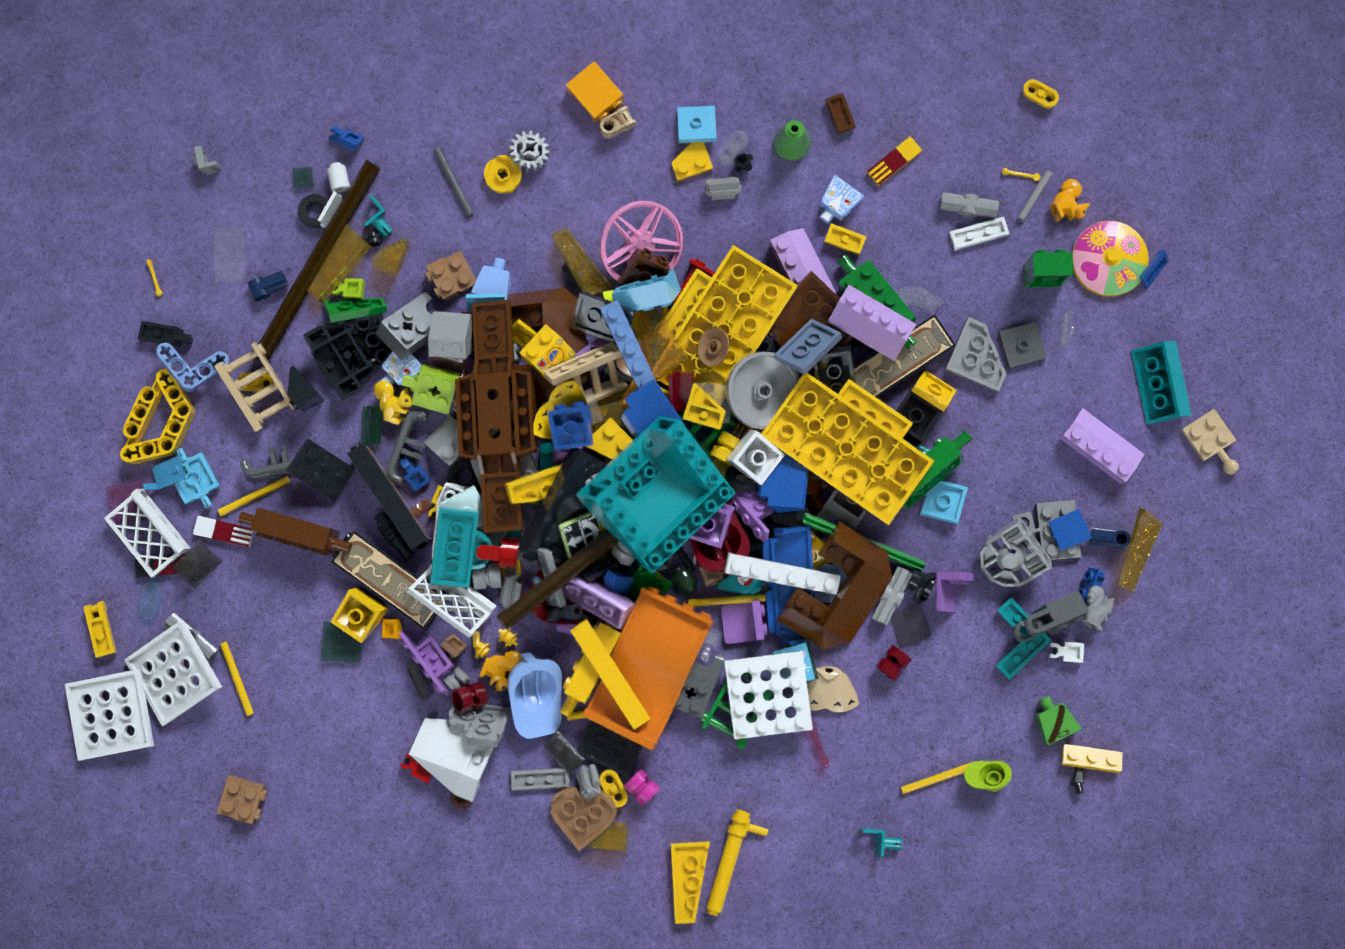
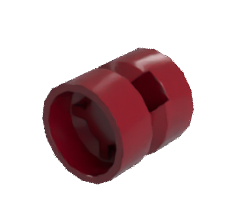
M891 645L886 652V658L882 657L876 664V667L890 679L896 681L902 674L901 669H905L912 659L899 648ZM893 658L898 661L897 665L891 662Z
M478 681L467 685V687L461 686L453 689L452 701L455 709L459 713L472 710V708L476 709L487 705L488 696L484 685Z

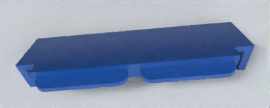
M655 379L632 391L625 399L629 407L625 409L621 419L634 438L640 435L659 416L679 419L686 427Z
M780 450L785 456L762 485L758 484L757 494L763 499L768 500L767 506L777 513L804 510L809 469Z
M810 526L773 528L774 538H768V541L762 544L763 560L813 569ZM765 581L766 584H769V590L765 593L768 631L775 635L781 634V642L788 645L811 642L776 620V617L796 587ZM800 588L815 598L814 590Z

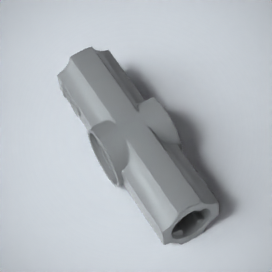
M943 192L940 201V210L959 212L961 215L969 217L979 215L996 218L999 208V201L979 198L975 194L957 195Z
M896 567L892 579L880 596V601L871 617L874 621L887 626L895 608H898L904 597V590L909 583L912 573L904 568Z
M173 613L168 617L163 626L169 629L183 619L176 613ZM185 622L189 631L194 634L196 643L209 663L219 650L206 640L199 631L193 629Z

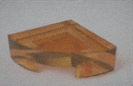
M427 498L423 499L410 510L419 516L431 506V502Z

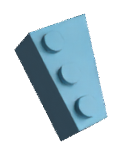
M673 269L669 270L668 275L658 278L657 275L651 276V280L636 281L617 287L612 292V297L614 301L618 300L620 305L636 311L643 309L645 312L654 309V306L661 305V307L671 305L681 289Z

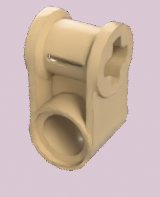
M627 106L602 119L600 132L604 138H613L637 124L636 120H633L630 116ZM606 125L614 127L611 131L604 129Z

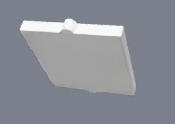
M335 191L318 218V221L321 223L320 226L325 228L343 200L342 195Z

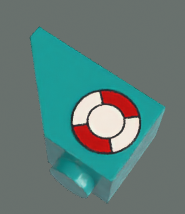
M731 574L716 587L724 592L754 595L762 589L761 586L765 583L763 580Z

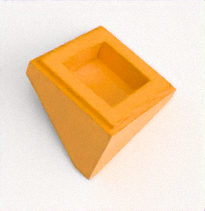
M383 619L381 638L402 639L399 635L401 631L403 632L400 620Z

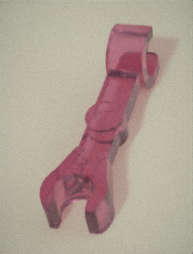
M812 720L814 724L813 730L806 731L812 737L821 765L825 768L830 766L827 755H825L822 742L819 740L817 723L815 720Z

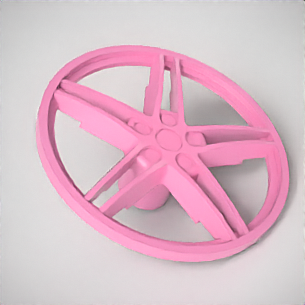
M635 201L618 209L605 224L600 238V257L606 271L615 280H618L620 276L612 268L628 260L636 248L641 250L647 248L651 252H674L669 263L670 270H673L680 259L683 249L682 229L675 215L666 207L652 201ZM636 207H652L639 230H636L621 217L623 213ZM662 212L673 224L676 242L652 237ZM618 218L630 231L626 233L616 222V219ZM653 218H654V221H653V223H652V225H651L650 230L647 231L648 227L650 226V224H651V222H652V220H653ZM614 225L617 231L624 237L625 245L607 258L606 239L611 226ZM658 243L676 247L675 249L655 248V245ZM628 251L629 254H627L626 256H624V257L618 259V260H617L616 262H614L613 264H611V265L609 264L610 262L616 260L617 258H619L620 256H622L623 254H625V253Z

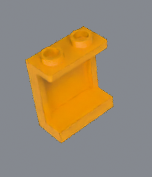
M595 61L566 84L569 94L579 101L595 123L601 122L602 119L609 115L608 113L612 109L616 110L623 104V93Z

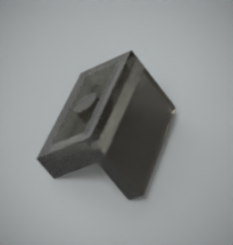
M200 541L174 565V569L186 583L195 588L222 560L203 541Z

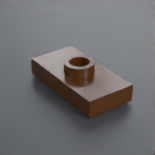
M840 93L826 98L825 102L837 134L856 129L844 94Z

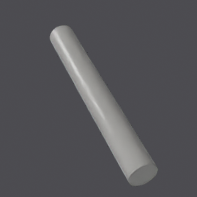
M1045 171L1017 217L1019 220L1024 221L1051 178L1053 174L1051 171Z

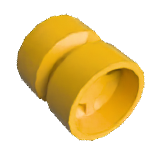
M722 431L717 440L718 445H714L709 455L724 465L732 466L726 459L741 440Z

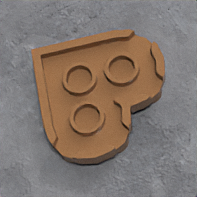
M570 787L557 792L551 800L550 812L554 821L578 851L606 830L615 820L618 812L613 799L603 791L589 800L583 797L580 790Z

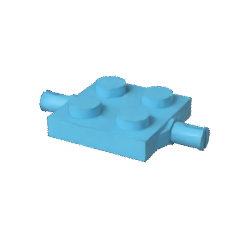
M183 448L176 450L177 456H181L180 459L185 477L188 478L175 483L183 502L189 504L196 499H201L205 509L212 506L207 495L220 487V484L202 452L193 457H187Z

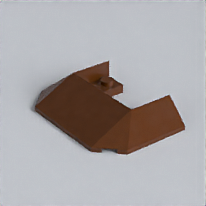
M563 287L509 294L507 300L511 301L512 326L518 319L531 329L543 328L546 324L575 353H578L587 346L586 333L571 328L578 298ZM529 364L516 365L515 370L531 372L534 375L535 401H549L550 395L556 386H553ZM589 371L580 375L582 383H585L589 378ZM570 378L564 381L563 383L573 381V378ZM511 380V381H509V384H510V388H511V392H512V380Z
M838 521L818 552L820 556L849 573L838 590L837 595L827 606L796 587L776 617L777 621L822 649L851 643L892 579L887 551Z

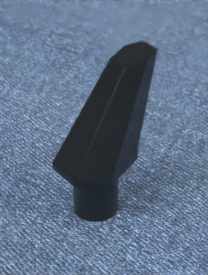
M1076 767L1070 784L1075 787L1076 794L1084 793L1082 784L1085 783L1084 768Z

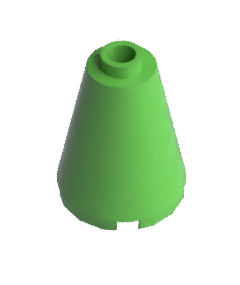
M792 120L777 130L773 143L779 156L793 161L799 160L807 154L811 146V138L801 122Z

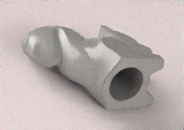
M1100 586L1091 587L1087 594L1086 605L1089 612L1083 615L1084 619L1081 621L1089 628H1095L1102 632L1103 628L1100 624L1103 620L1108 622V615L1113 610L1114 598L1108 599Z

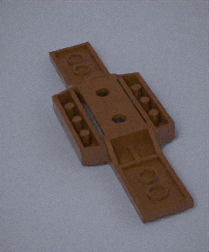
M501 300L472 303L475 356L473 373L455 379L458 452L462 458L478 460L481 474L484 533L524 530L522 503H510L505 484L521 478V457L538 452V437L534 435L533 431L536 416L534 375L531 372L515 370L511 301ZM510 377H512L515 448L512 446ZM492 389L498 391V397L495 400L488 398V392ZM499 428L500 435L498 438L490 436L491 429Z

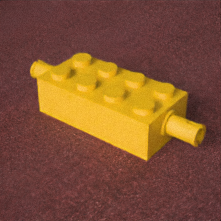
M608 622L599 623L598 626L595 624L593 630L611 656L621 633ZM583 650L581 653L584 655L581 660L577 659L572 668L575 671L572 678L568 677L563 685V688L566 689L564 693L568 697L559 712L568 717H571L578 702H588L600 679V676Z

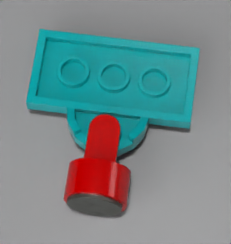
M439 507L430 584L469 588L471 569H481L490 560L498 561V566L515 568L518 565L519 550L517 549L520 546V541L518 539L501 537L500 545L494 546L489 536L482 531L476 530L478 511Z

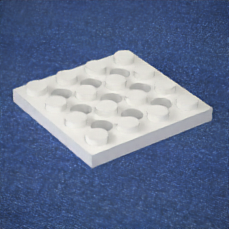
M184 620L177 622L124 659L130 671L141 669L145 697L162 726L167 725L222 687ZM175 642L180 646L179 652L174 648ZM161 652L166 655L165 661L160 657ZM185 659L189 661V668L184 666ZM147 662L152 664L151 671L147 668ZM171 668L176 673L175 678L170 675ZM194 676L198 677L199 685L194 683ZM157 678L162 682L161 688L156 684ZM181 685L185 688L184 695L180 692ZM166 695L171 697V704L167 703Z
M802 651L725 661L734 739L813 730ZM784 667L789 668L791 671V676L788 679H783L780 676V670ZM763 670L771 672L772 677L769 681L765 682L760 678V673ZM745 672L752 675V681L749 684H744L741 681V675ZM785 687L793 689V696L789 699L784 698L782 695ZM767 689L772 690L774 693V698L771 701H766L763 698V692ZM746 692L754 694L755 699L752 703H746L743 700ZM787 707L795 708L796 715L793 718L786 717L785 709ZM768 709H774L777 713L776 718L772 721L767 720L765 717ZM750 711L757 714V720L754 723H749L746 720V714Z
M141 669L65 684L78 761L154 746ZM123 686L126 687L128 690V695L126 697H123L120 694V690ZM105 690L110 694L108 701H105L102 697V693ZM86 694H89L92 698L89 705L84 701ZM126 706L131 708V715L129 717L124 714ZM108 709L113 712L111 720H108L105 715ZM90 713L95 716L93 724L89 723L87 719ZM129 725H132L135 729V733L132 736L127 733ZM111 729H114L116 731L117 735L115 739H111L109 737V731ZM93 732H95L98 735V741L96 743L92 742L91 740V734Z

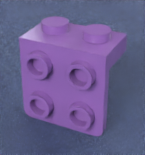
M760 600L752 601V603L723 605L721 607L725 643L732 644L764 640V636L767 635V626L762 624V616H765L764 604L760 605Z

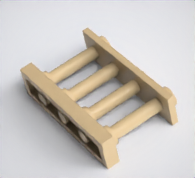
M257 342L251 344L254 350L230 364H224L222 361L214 367L256 432L264 427L262 423L266 418L288 405L291 410L295 408L289 403L291 398L287 395L288 392L265 357L266 350L261 343L257 344ZM258 356L264 366L243 379L235 381L231 375L233 370ZM267 373L270 374L274 383L250 397L244 396L241 391L244 389V386ZM278 389L280 390L285 399L260 414L259 412H254L252 406H254L255 402Z
M613 342L544 370L545 378L556 387L563 384L564 381L573 378V381L580 386L589 405L628 388V384L620 376L617 377L614 360L622 357ZM607 363L610 380L600 384L597 367ZM590 370L593 387L583 391L580 375Z

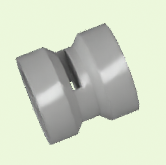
M458 666L454 669L453 674L447 676L444 681L453 690L468 684L471 679Z

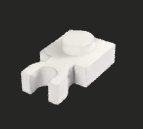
M1063 642V647L1056 643H1050L1049 647H1055L1057 653L1049 654V658L1062 656V661L1083 663L1084 643Z

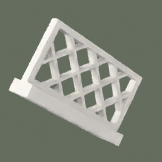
M144 489L133 491L129 498L104 518L151 578H154L182 553H186L190 549L189 545ZM134 500L138 505L137 513H128V504ZM116 514H123L122 525H116L112 520ZM127 515L136 516V527L126 526ZM141 516L149 519V528L140 527ZM126 528L135 529L134 540L126 538ZM139 530L148 531L147 542L138 541ZM152 531H157L161 534V543L151 542ZM138 543L147 544L146 555L138 553ZM151 545H160L159 557L150 556ZM164 546H170L175 554L170 558L163 557ZM150 558L159 559L158 568L154 571L149 566Z
M431 564L429 569L407 590V593L470 638L490 618L496 605L470 586L466 588L427 583L426 578L428 580L431 578ZM423 588L425 594H420L415 589ZM429 589H436L438 594H430ZM442 590L445 591V592H446L447 594H449V595H443V594H442ZM432 600H439L440 605H435ZM444 600L452 601L453 606H446ZM457 601L460 602V603H461L462 605H464V606H458ZM447 611H455L456 617L450 616ZM460 612H468L469 617H461ZM473 613H475L480 618H474ZM463 622L471 623L472 629L470 630L465 627Z

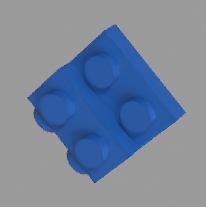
M583 401L572 403V407H565V404L554 405V409L548 411L554 450L591 446L594 444L591 424L593 422L589 404L584 405Z

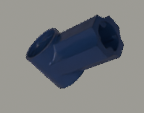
M282 270L264 278H254L247 283L254 301L264 300L271 293L289 286Z
M1091 529L1092 538L1090 539V545L1122 549L1128 546L1131 541L1130 534L1125 530ZM1117 535L1124 536V544L1117 543Z

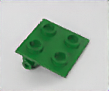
M638 561L636 564L637 569L631 574L635 580L627 594L637 601L641 589H648L651 586L659 590L658 594L663 595L673 586V583L657 570L654 573H650Z

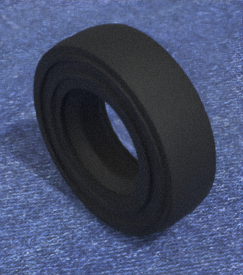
M310 194L300 201L298 216L303 224L310 228L322 227L318 221L319 217H310L308 209L311 205L317 204L322 207L323 211L328 202L324 196Z
M470 460L456 461L449 468L447 473L448 483L467 487L474 485L476 489L480 486ZM461 470H469L471 472L472 479L469 483L461 484L458 482L457 475Z
M733 465L729 466L726 470L725 480L735 492L747 493L757 488L758 483L752 479L746 481L737 480L735 476L743 473Z

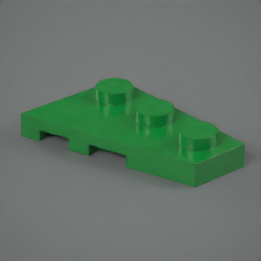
M383 298L358 299L357 302L340 299L339 303H330V299L323 300L331 323L387 313V305Z

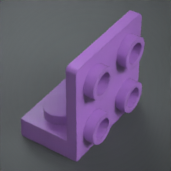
M937 572L935 578V586L937 588L935 606L937 611H956V585H967V581H974V573Z

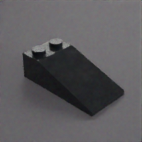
M851 345L833 347L813 366L815 379L837 394L848 379L856 383Z

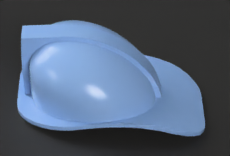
M530 652L521 654V662L512 668L508 678V694L514 726L520 735L528 739L555 733L559 729L562 714L559 712L561 710V669L552 660L535 659Z

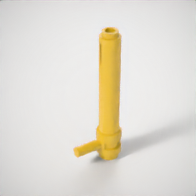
M736 809L735 813H732V824L729 825L727 830L729 834L706 907L708 909L707 913L715 916L722 912L743 838L746 837L748 831L762 836H767L768 829L750 824L751 813Z

